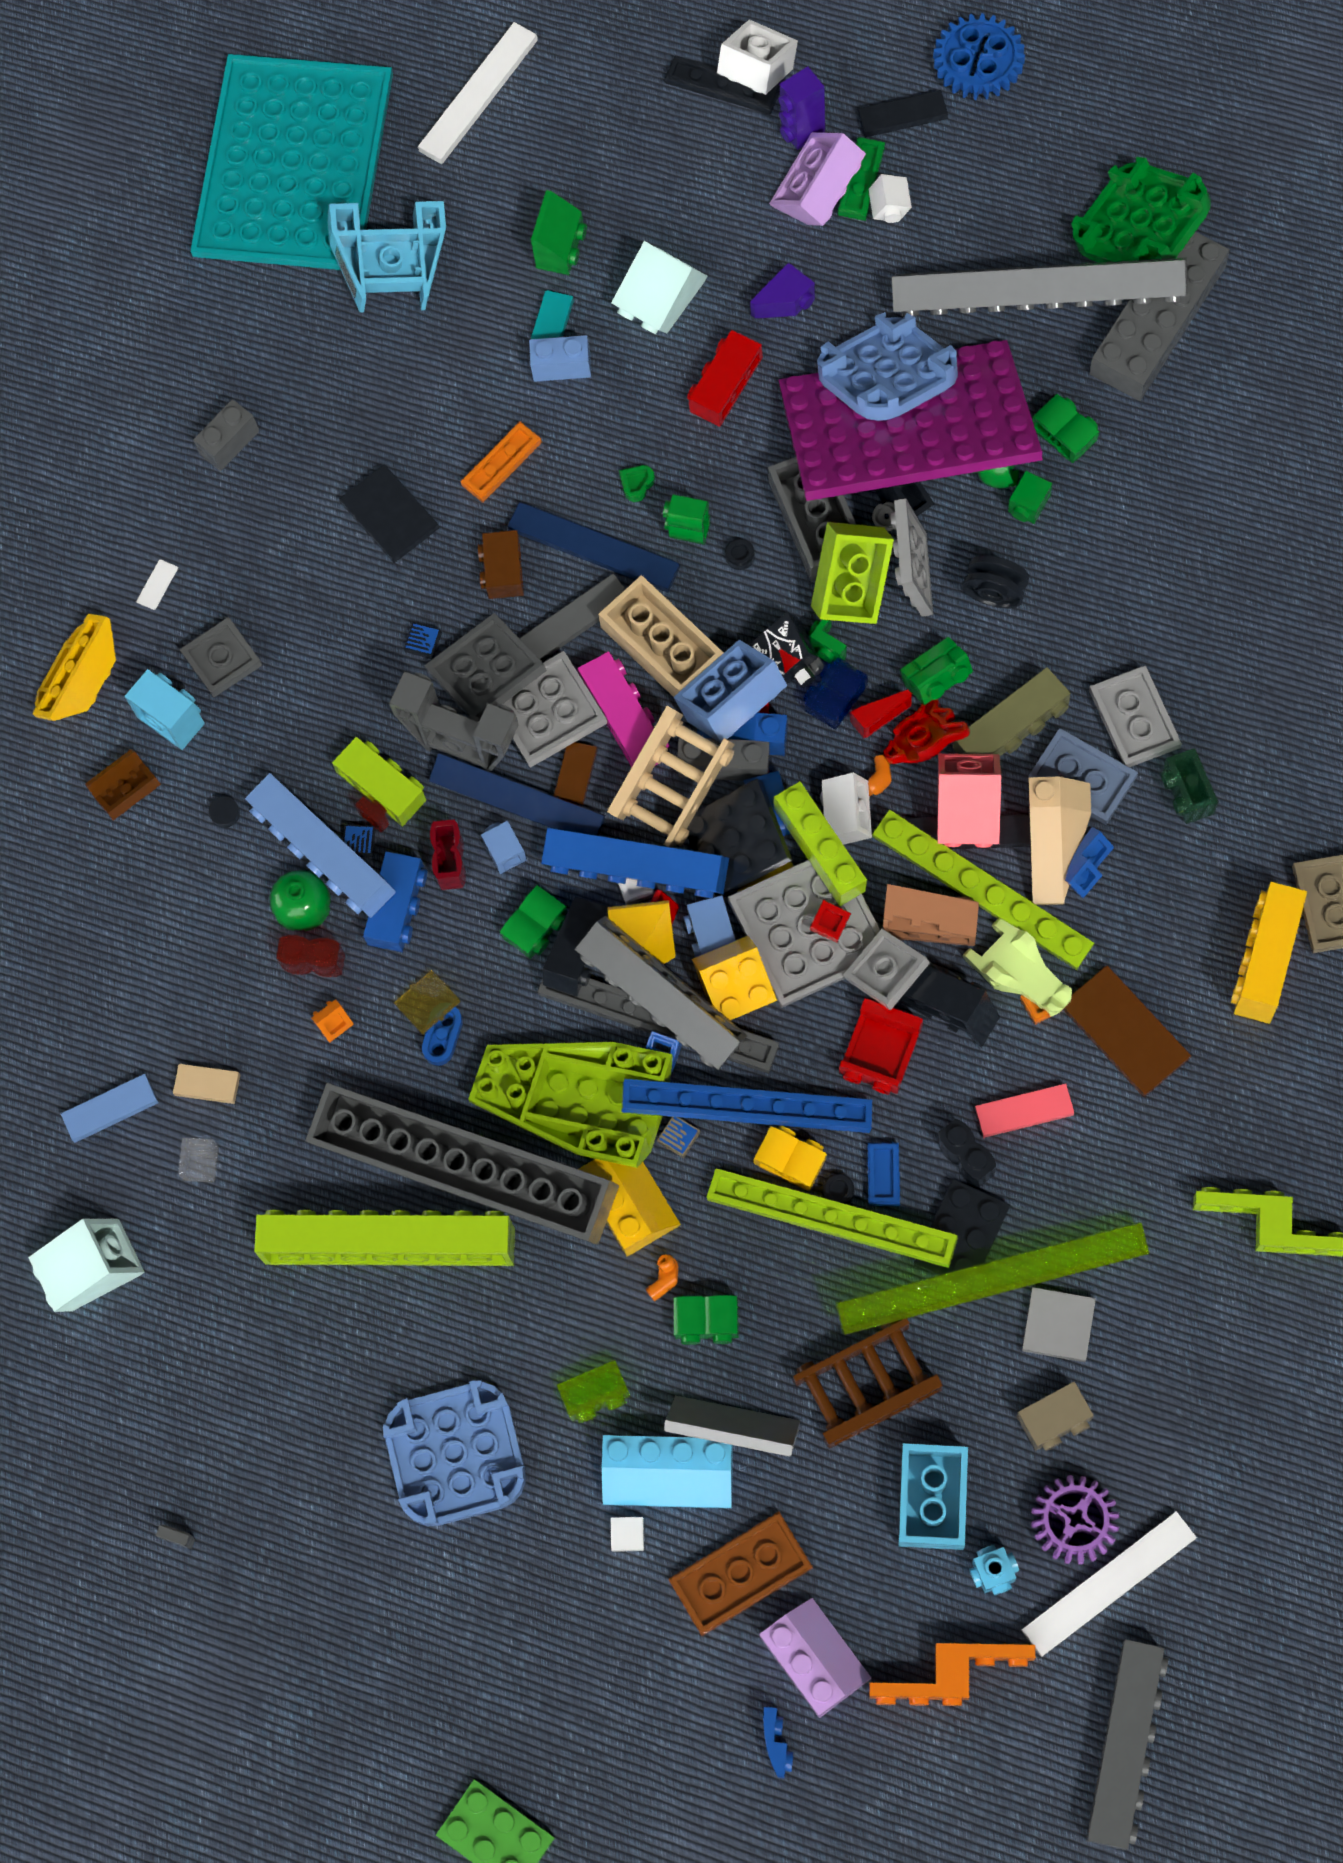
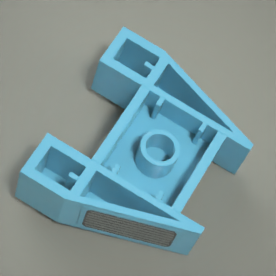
M444 201L415 202L412 216L413 229L360 230L358 203L329 204L327 219L330 247L359 312H364L366 293L419 291L421 310L426 309L446 231Z

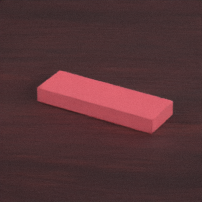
M1066 1084L975 1106L983 1138L1074 1116V1109Z

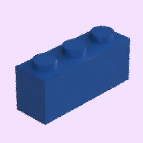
M386 851L380 876L396 893L372 918L368 916L363 937L368 946L403 953L405 943L409 944L412 937L413 927L410 926L412 915L416 916L419 910L420 898L417 896L419 888L425 886L427 870L421 858Z

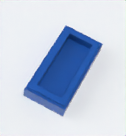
M868 1143V1206H900L899 1143Z

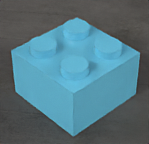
M147 669L128 691L125 698L138 719L183 750L205 724L200 716L201 710L194 704L196 700L184 689L177 691L172 687L173 683L160 672L155 675Z

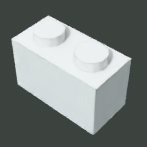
M854 772L822 780L820 800L824 810V817L842 844L872 838L868 780Z

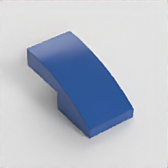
M1094 827L1085 835L1074 853L1065 879L1081 898H1084L1102 877L1097 868L1114 848L1107 838Z

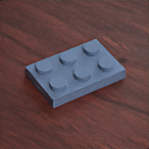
M1059 728L1029 774L1028 781L1029 778L1064 777L1090 783L1091 817L1107 825L1136 780L1138 772Z

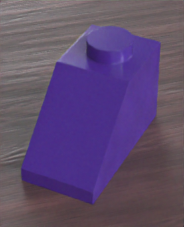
M788 262L750 301L751 316L755 319L796 316L802 309L806 310L812 305L815 299L814 282Z

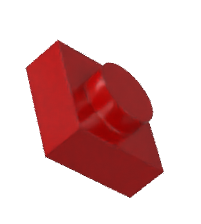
M823 900L809 930L837 943L851 913Z

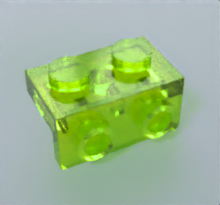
M615 1360L557 1384L572 1422L578 1420L579 1423L589 1421L597 1416L596 1411L606 1407L608 1410H614L626 1404L625 1399L631 1397Z

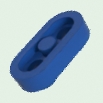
M440 1005L431 1015L422 1043V1053L425 1059L432 1065H444L451 1060L454 1054L463 1019L460 1011L453 1005ZM446 1018L453 1019V1023L450 1026L442 1025ZM436 1047L444 1048L443 1053L440 1055L433 1054V1051Z

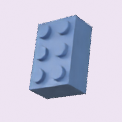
M738 640L676 694L674 699L687 722L721 743L724 738L728 739L743 724L754 717L760 709L787 687V684L774 660L743 641Z

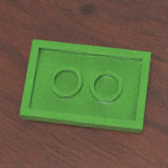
M475 1779L436 1834L438 1838L472 1863H539L555 1840V1837Z

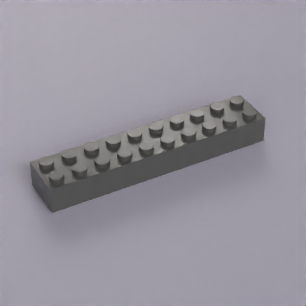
M326 1083L305 1142L595 1245L599 1244L619 1188L618 1184L610 1180Z

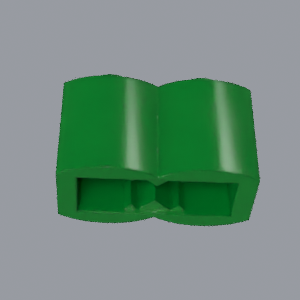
M1056 394L1032 417L1036 433L1052 444L1068 461L1074 463L1098 440V425L1089 416L1084 417L1076 411V405L1069 398H1062Z
M673 494L671 501L666 500L663 510V518H666L665 530L669 531V537L705 545L710 527L709 502Z
M537 885L524 899L519 909L505 923L500 931V935L505 941L531 959L535 954L540 955L549 944L547 938L554 930L560 931L568 912L567 908Z
M737 1296L673 1297L675 1339H680L681 1344L696 1345L700 1344V1339L707 1338L713 1339L715 1344L732 1343V1338H739Z

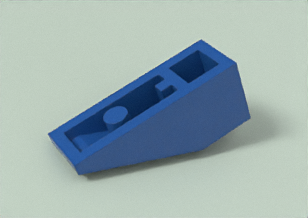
M756 713L754 717L743 724L728 739L769 742L770 755L785 756L788 731L787 715ZM697 728V734L704 738H712Z

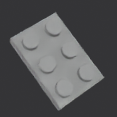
M1146 665L1090 686L1089 692L1122 764L1132 767L1181 748L1182 743Z

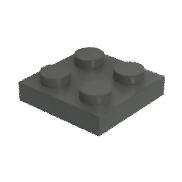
M229 617L180 649L184 658L213 698L262 666L260 659Z

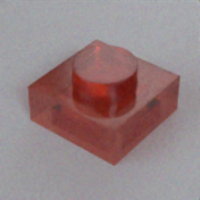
M363 796L355 804L359 815L372 826H375L378 831L382 833L388 827L389 822L385 815L387 810L376 800L370 802Z

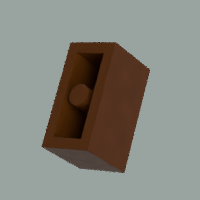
M518 531L482 533L483 544L478 545L479 562H484L485 571L480 572L481 589L487 590L489 599L524 596L521 547Z

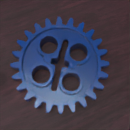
M981 13L979 20H975L973 14H970L969 21L967 22L962 17H959L958 26L950 22L948 31L942 30L941 39H936V49L933 52L934 69H937L938 79L944 78L943 86L947 87L953 84V94L963 90L962 98H965L969 93H973L974 100H977L978 95L983 93L987 100L989 99V92L992 91L998 97L1000 96L1001 87L1009 91L1010 82L1017 83L1018 74H1022L1025 62V46L1020 44L1021 35H1014V26L1005 29V19L997 24L995 23V15L988 21L985 20L984 13ZM985 37H988L984 44V53H981L979 57L983 39ZM979 57L974 76H970L974 69V60H977Z

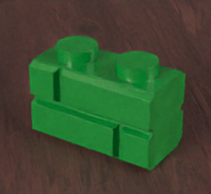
M947 637L901 668L900 673L906 688L923 705H926L932 700L939 699L946 690L955 684L964 682L973 673L967 654L950 637Z

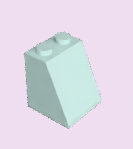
M644 241L611 303L619 307L617 313L632 321L635 316L642 320L641 327L654 334L658 330L668 333L708 276Z
M81 1219L28 1257L33 1266V1273L40 1281L46 1294V1301L53 1308L54 1312L74 1311L145 1273L119 1219Z

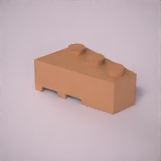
M887 884L883 929L897 939L975 946L979 902L973 901L968 897H951Z

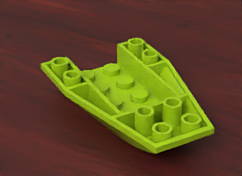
M616 1042L487 1045L468 1100L470 1103L577 1155L638 1168L652 1151L662 1116L621 1112L624 1079L670 1082L673 1056L669 1053Z

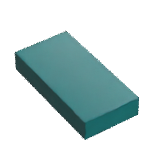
M548 290L545 291L531 339L563 337L574 302L573 296Z

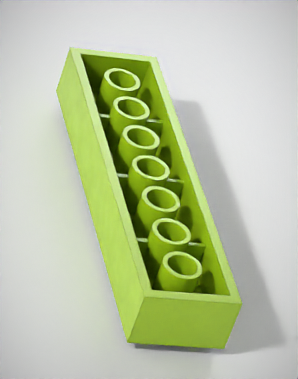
M267 1210L265 1215H256L254 1252L265 1265L514 1266L515 1228L510 1217L504 1216V1212L487 1211L485 1216H473V1212L455 1211L454 1215H441L439 1211L430 1210L423 1211L422 1215H410L408 1211L396 1210L391 1211V1215H378L379 1212L363 1210L360 1211L359 1215H347L346 1211L331 1210L328 1211V1215H316L315 1211L299 1210L297 1215H285V1212L281 1210Z

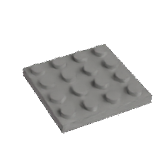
M809 860L728 897V902L745 936L749 935L758 949L781 1008L845 979L843 974L880 931L863 895L860 894L844 905L839 906ZM823 900L851 913L837 943L809 930Z

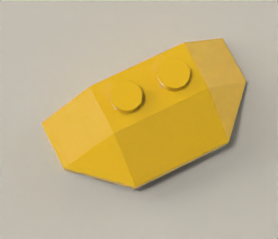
M88 614L84 618V623L77 627L65 641L37 691L35 708L33 710L35 717L56 721L86 712L96 701L97 694L104 681L109 677L116 661L111 621L108 617Z

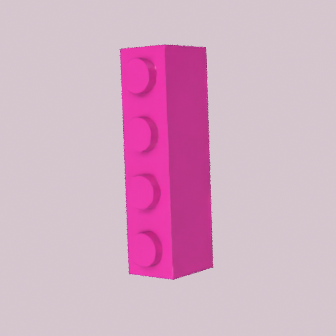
M607 652L580 666L578 673L608 722L606 725L632 768L654 729L652 724L655 723V720L648 707L642 708L638 702V699L641 697L634 683L628 684L624 678V675L627 673L619 658L614 660L610 652Z

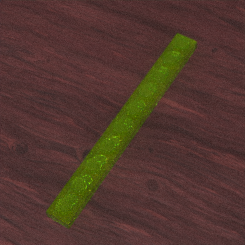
M1137 1222L835 1302L842 1332L846 1335L1149 1254L1142 1223Z

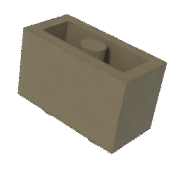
M1075 1382L1017 1413V1419L1035 1451L1042 1447L1045 1451H1048L1062 1443L1060 1437L1069 1432L1073 1436L1082 1433L1090 1428L1088 1422L1094 1416Z

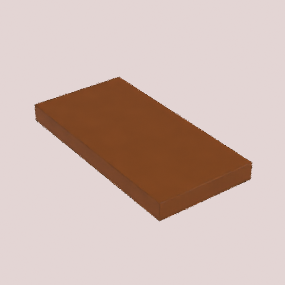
M777 1512L669 1578V1581L701 1636H704L812 1570L813 1567L781 1513Z

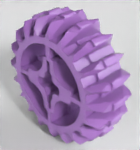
M1072 1475L1067 1476V1486L1065 1487L1059 1478L1055 1479L1056 1491L1046 1485L1043 1490L1049 1498L1038 1495L1035 1500L1039 1505L1043 1506V1509L1038 1507L1032 1508L1031 1513L1041 1517V1519L1032 1521L1031 1527L1042 1528L1043 1530L1035 1534L1034 1537L1036 1540L1046 1537L1048 1541L1044 1543L1042 1550L1045 1552L1051 1546L1056 1548L1052 1555V1558L1055 1560L1063 1552L1066 1553L1065 1564H1070L1072 1555H1076L1078 1565H1083V1554L1087 1553L1089 1560L1094 1562L1097 1559L1094 1549L1105 1555L1107 1548L1102 1542L1104 1541L1111 1545L1115 1542L1114 1537L1109 1535L1108 1532H1118L1119 1526L1110 1523V1521L1118 1519L1120 1515L1118 1512H1109L1108 1509L1114 1507L1116 1502L1114 1499L1107 1502L1103 1501L1109 1491L1105 1488L1097 1494L1095 1489L1098 1486V1482L1095 1480L1091 1483L1090 1488L1085 1487V1476L1080 1477L1078 1485H1074ZM1076 1494L1082 1496L1080 1502L1074 1507H1067L1063 1504L1060 1506L1055 1503L1057 1499L1065 1495ZM1091 1501L1097 1506L1101 1514V1529L1095 1526V1523L1087 1516V1509ZM1049 1511L1054 1513L1055 1517L1063 1523L1064 1530L1059 1539L1050 1528L1048 1520ZM1075 1513H1079L1081 1515L1080 1521L1084 1525L1077 1524L1074 1528L1069 1525L1071 1519L1067 1515L1074 1516ZM1076 1533H1084L1096 1538L1091 1543L1083 1546L1068 1545L1071 1537Z

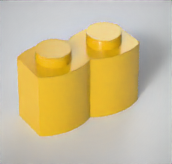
M770 1126L754 1157V1164L802 1189L810 1191L827 1158V1154L823 1152L824 1147L810 1139H807L806 1142L795 1138L796 1133L787 1127L779 1126L777 1129Z

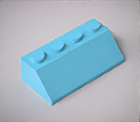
M603 1435V1505L732 1509L733 1445L695 1437Z

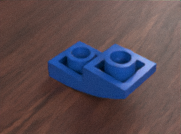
M764 1707V1735L768 1755L777 1777L785 1779V1772H792L794 1752L787 1751V1743L775 1742V1736L782 1737L783 1716H777V1708Z

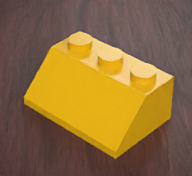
M595 1159L578 1169L619 1185L606 1223L626 1257L681 1225L644 1162L636 1168Z

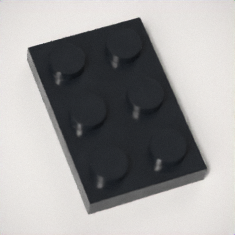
M953 1179L930 1227L958 1236L950 1266L947 1268L915 1259L914 1266L971 1292L1010 1209V1204Z

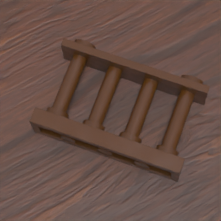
M898 1317L893 1318L881 1325L882 1330L817 1364L810 1361L796 1369L798 1374L793 1376V1382L796 1387L806 1382L828 1424L826 1426L827 1431L823 1433V1439L828 1449L942 1391L943 1385L938 1375L936 1374L932 1377H929L928 1374L924 1375L902 1333L909 1329L910 1323L907 1318L899 1321ZM889 1339L892 1340L913 1379L911 1382L913 1387L903 1392L895 1388L874 1349L875 1346ZM863 1353L885 1395L882 1397L884 1402L874 1407L871 1403L868 1404L846 1364V1361ZM832 1368H835L856 1408L854 1412L856 1416L845 1422L843 1418L839 1419L817 1377Z

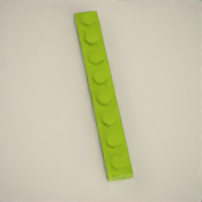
M889 810L872 834L873 838L963 897L979 902V907L997 919L1000 918L1021 931H1027L1035 938L1038 946L1075 970L1079 968L1094 946V942L945 845L938 844L936 839L893 811Z
M717 1168L715 1169L706 1197L711 1202L947 1268L950 1266L958 1236L952 1233Z

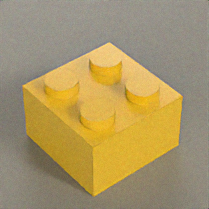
M749 935L692 959L708 1002L730 1021L777 1001L758 949Z

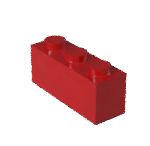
M733 330L730 331L727 338H722L717 345L716 356L712 362L708 361L705 364L701 374L702 378L698 385L693 384L688 392L687 399L689 400L690 412L721 427L763 358L762 344Z

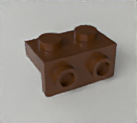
M130 749L85 784L112 820L125 813L161 785L133 749Z

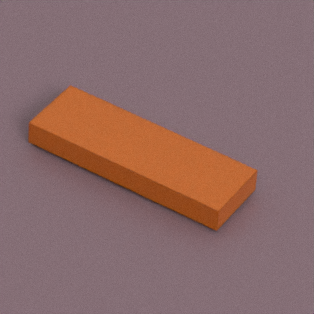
M519 421L461 480V485L483 503L542 443L541 438Z

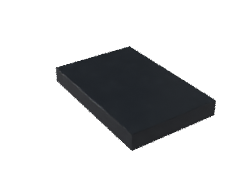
M385 464L339 498L343 507L393 563L397 562L439 529L438 523Z

